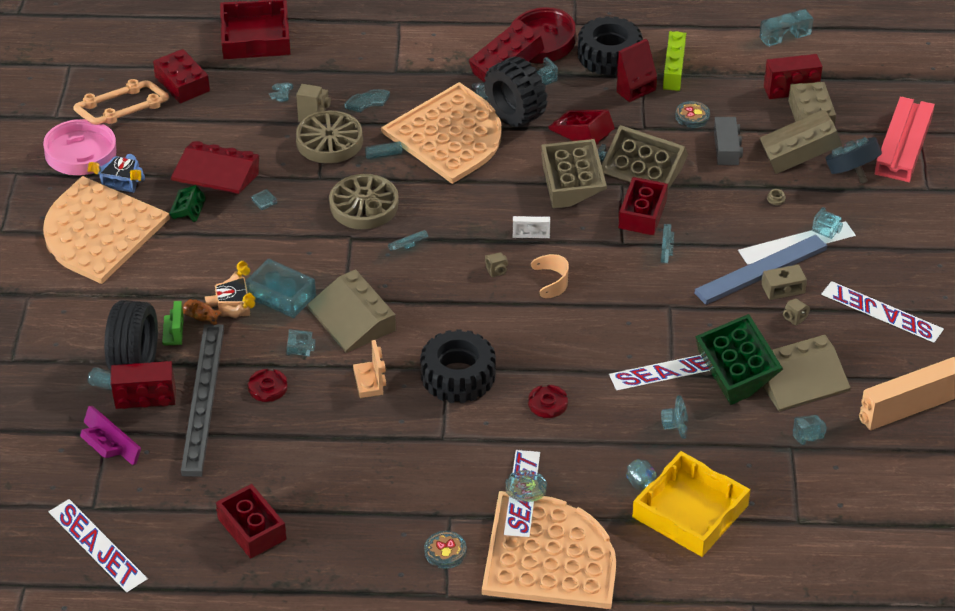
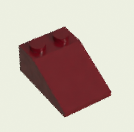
M568 110L548 126L549 130L572 141L595 139L596 145L615 129L609 110Z

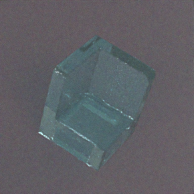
M548 57L544 58L543 68L537 71L538 75L542 77L543 84L548 85L557 81L558 67Z

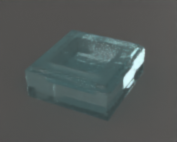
M267 189L251 196L252 201L261 210L277 204V199Z

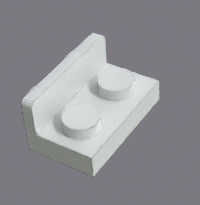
M513 216V238H550V217Z

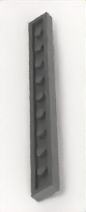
M204 324L181 467L182 476L203 475L224 325Z

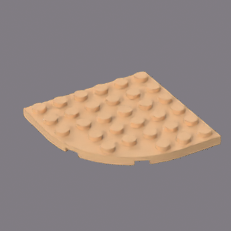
M460 82L381 127V131L385 136L452 184L488 162L499 148L502 136L501 121L496 115L495 109L485 99Z
M82 176L50 207L44 220V238L49 252L56 257L60 264L103 284L170 219V215L161 209Z
M499 491L482 595L611 609L616 574L615 550L610 543V537L600 523L579 507L576 509L567 505L566 501L547 496L541 497L539 495L534 497L530 536L504 535L510 493Z

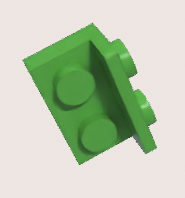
M174 301L173 309H170V315L164 316L163 345H182L184 323L182 301Z

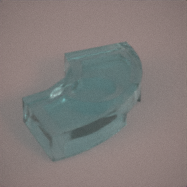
M369 90V93L366 92L361 95L358 93L346 101L344 104L345 109L361 113L370 106H384L390 96V91Z

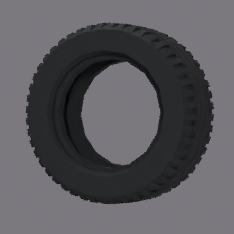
M120 300L116 302L109 312L105 330L104 349L108 369L111 371V365L154 362L158 341V322L154 307L150 303L143 301Z

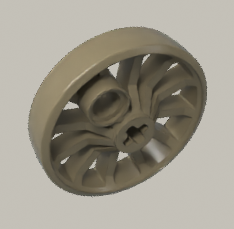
M321 111L309 115L300 122L296 130L297 149L304 157L318 163H338L355 156L363 145V131L359 121L353 116L340 111Z
M357 174L342 179L332 188L329 195V203L333 217L342 225L354 229H372L388 223L396 215L399 195L394 184L386 178L373 174Z

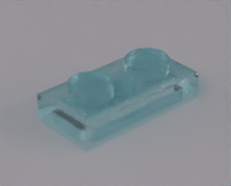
M664 224L661 263H668L669 256H673V245L670 243H674V232H671V224Z

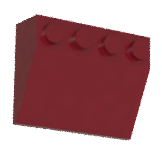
M194 141L185 148L171 176V180L239 194L259 175L260 155L253 154L252 151H237L235 148H222L216 144L206 145L200 141Z

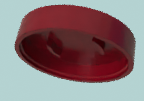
M535 8L522 13L511 23L512 25L519 19L542 37L545 49L530 60V63L556 61L566 56L576 44L577 34L573 18L565 11L557 8Z

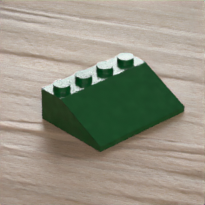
M749 314L695 336L700 355L730 405L749 398L783 370L780 362Z

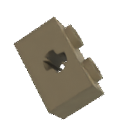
M798 264L763 271L761 285L769 300L804 294L807 279Z

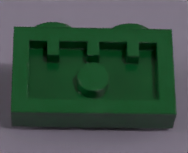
M197 185L179 190L169 215L172 219L188 215L193 222H196L206 200L204 193Z

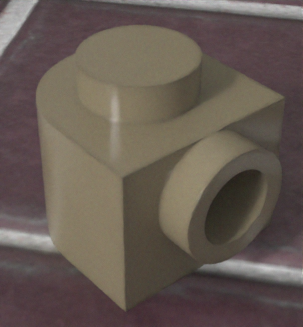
M499 252L485 256L486 268L491 277L505 274L507 271L506 266H508L505 255Z
M793 299L786 304L783 316L786 320L797 326L807 318L810 307L798 299Z

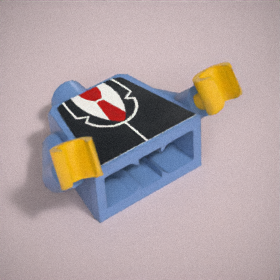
M127 154L125 158L115 156L103 166H99L100 164L96 162H89L87 172H94V174L100 175L101 184L115 190L134 193L137 182L141 183L145 180L143 170L139 167L136 157L132 154Z

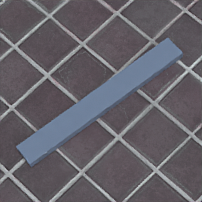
M813 235L696 288L695 295L707 305L762 280L763 271L793 266L827 250V244L817 235Z

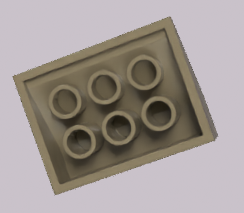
M825 109L759 138L775 174L842 146L838 132Z
M620 125L604 158L602 169L604 175L627 183L631 182L632 177L668 183L669 189L682 170L688 153L685 146Z
M595 139L541 145L542 165L552 208L570 207L607 189Z
M356 269L339 276L307 304L308 309L345 353L368 344L371 340L379 339L396 331L395 313Z
M826 335L773 349L772 351L783 367V370L762 386L779 412L844 393L851 389L836 350Z

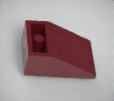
M644 39L620 50L618 55L616 92L630 103L655 91L657 74L648 40Z

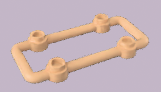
M130 79L126 87L96 97L94 94H86L83 101L76 103L73 108L76 113L91 124H113L117 122V118L146 108H159L160 103L168 101L169 94L151 81L138 82V80ZM145 87L156 93L149 94L145 102L116 112L114 109L108 108L103 113V116L95 118L83 109H93L97 107V103L127 93L137 94L140 92V89Z

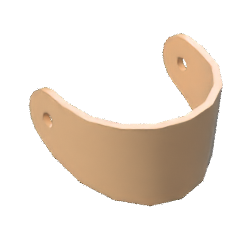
M549 254L538 257L531 262V267L534 270L551 269L562 275L558 281L540 290L542 298L556 297L566 290L569 264L564 257Z

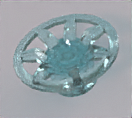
M678 395L675 401V408L662 409L661 420L664 429L678 428L681 438L686 439L687 434L685 433L688 430L683 421L688 422L687 409L682 396Z

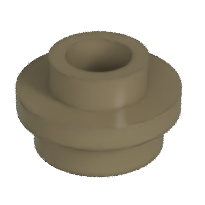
M772 189L767 196L768 202L773 205H781L786 199L781 189Z

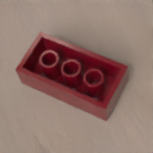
M518 19L469 59L472 73L485 82V76L489 68L508 58L516 56L525 59V61L532 60L545 49L542 37Z

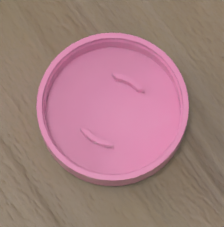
M85 119L71 120L53 127L46 134L43 143L47 163L56 171L68 175L93 174L94 172H87L89 162H96L100 164L99 166H103L110 162L117 153L116 138L113 131L104 124L94 125Z

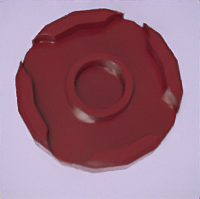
M268 369L259 370L249 378L248 391L258 401L272 402L278 400L287 391V378L285 375L273 369L274 371H269Z
M547 385V387L537 386L529 394L528 406L537 416L543 418L558 417L568 407L567 394L563 389L555 385Z

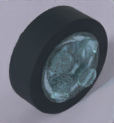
M864 137L856 142L851 140L844 143L845 147L833 149L832 153L825 157L831 174L842 173L855 168L860 182L865 183L868 180L862 165L879 157L882 151L876 137Z

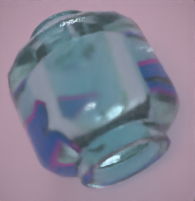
M637 459L627 467L626 477L637 490L645 489L657 477L656 471L647 460Z

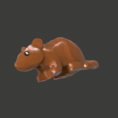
M189 299L183 305V314L199 321H209L213 325L217 324V318L221 314V311L213 310L208 304L196 299Z

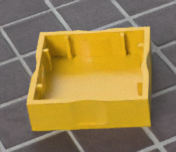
M680 451L664 468L662 474L651 482L633 501L632 517L703 557L748 507L750 489L725 475L713 471L704 463Z

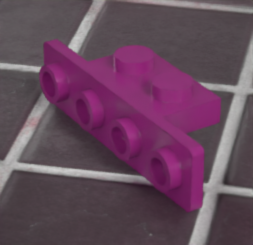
M88 406L84 423L89 428L82 429L80 437L104 458L121 455L131 465L137 464L141 447L94 406Z

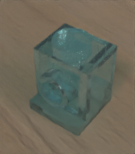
M822 207L814 217L812 231L832 239L836 233L839 234L842 230V218L825 211L826 208Z
M289 329L286 355L310 356V351L315 349L316 340L312 339L313 332Z
M817 415L795 417L793 436L802 445L806 444V441L824 438L827 430L826 424Z

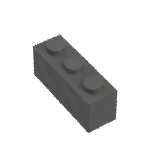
M715 117L714 139L717 165H739V158L743 157V147H740L742 139L741 136H738L740 135V124H737L736 117Z

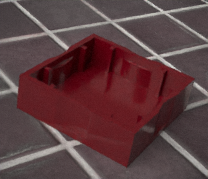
M287 0L220 3L223 59L291 55Z

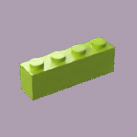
M669 31L663 90L680 91L686 33Z

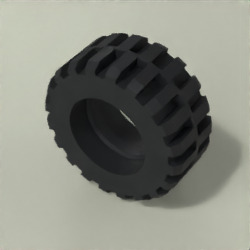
M605 16L604 18L598 17L594 21L590 20L581 28L578 34V59L592 73L617 76L619 51L642 41V33L634 23L628 22L624 18L619 19V17L615 16L614 18Z
M515 56L489 68L484 82V87H486L485 93L488 96L489 104L495 109L500 120H504V123L513 127H522L544 114L548 102L546 100V87L542 82V77L538 75L536 68L532 67L529 61Z
M456 329L453 332L448 330L444 334H437L434 339L431 338L422 349L420 355L421 381L425 389L429 390V393L434 397L437 396L439 400H448L449 403H454L455 401L466 403L467 400L474 401L478 396L482 397L486 394V391L488 392L492 388L496 378L495 351L490 342L486 339L483 340V337L478 333L475 335L472 331L467 330V332H464L462 329ZM452 363H464L471 367L456 370L445 366Z

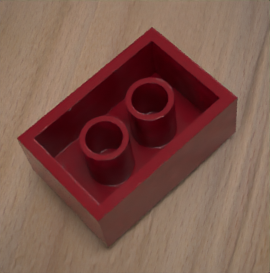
M184 49L153 61L155 77L179 103L210 92L208 74Z
M810 54L767 59L764 89L768 98L789 97L790 84L821 82L823 66L818 55Z
M632 177L619 212L618 228L655 235L667 201L668 183Z
M172 361L111 365V388L115 409L176 405V386Z
M253 484L216 502L218 520L250 559L287 540L284 521Z

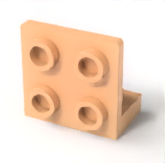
M371 340L372 362L353 365L360 398L383 395V386H386L385 374L382 375V373L386 372L385 363L380 360L382 358L381 347H377L376 340Z

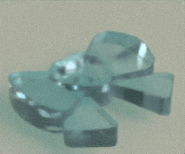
M276 83L272 86V89L279 92L269 93L272 99L276 98L280 102L288 101L289 91L293 89V84Z
M473 83L472 89L475 90V93L487 100L488 96L485 93L486 87H484V83Z

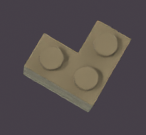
M301 84L296 94L298 122H301L309 115L326 111V108H329L331 98L328 97V90L322 89L319 86Z

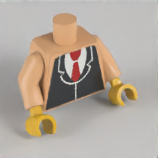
M240 261L237 264L238 272L236 271L223 283L215 285L216 295L205 297V303L210 307L218 306V310L221 311L219 316L238 318L239 316H250V308L255 306V297L251 293H247L245 278L242 277V275L246 276L250 273V268L245 261Z

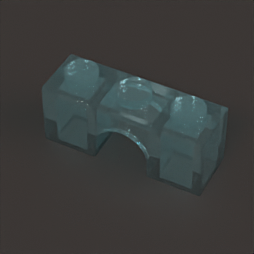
M806 9L763 20L761 21L759 37L766 46L782 43L783 35L789 30L796 38L811 35L813 17Z

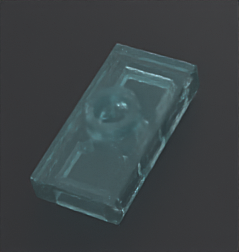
M423 230L389 243L388 247L390 251L403 246L405 249L416 246V241L429 236L427 231Z

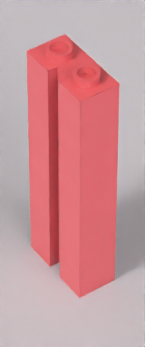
M900 96L881 147L882 154L876 161L875 175L910 182L932 120L935 104L923 101L920 104L913 103L914 99Z

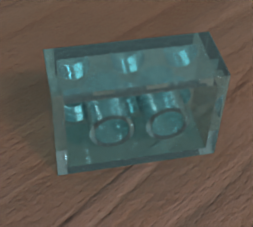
M269 258L246 280L247 293H251L255 297V301L292 318H295L316 296L315 279Z

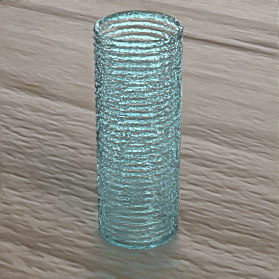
M401 142L366 146V158L372 159L402 154Z

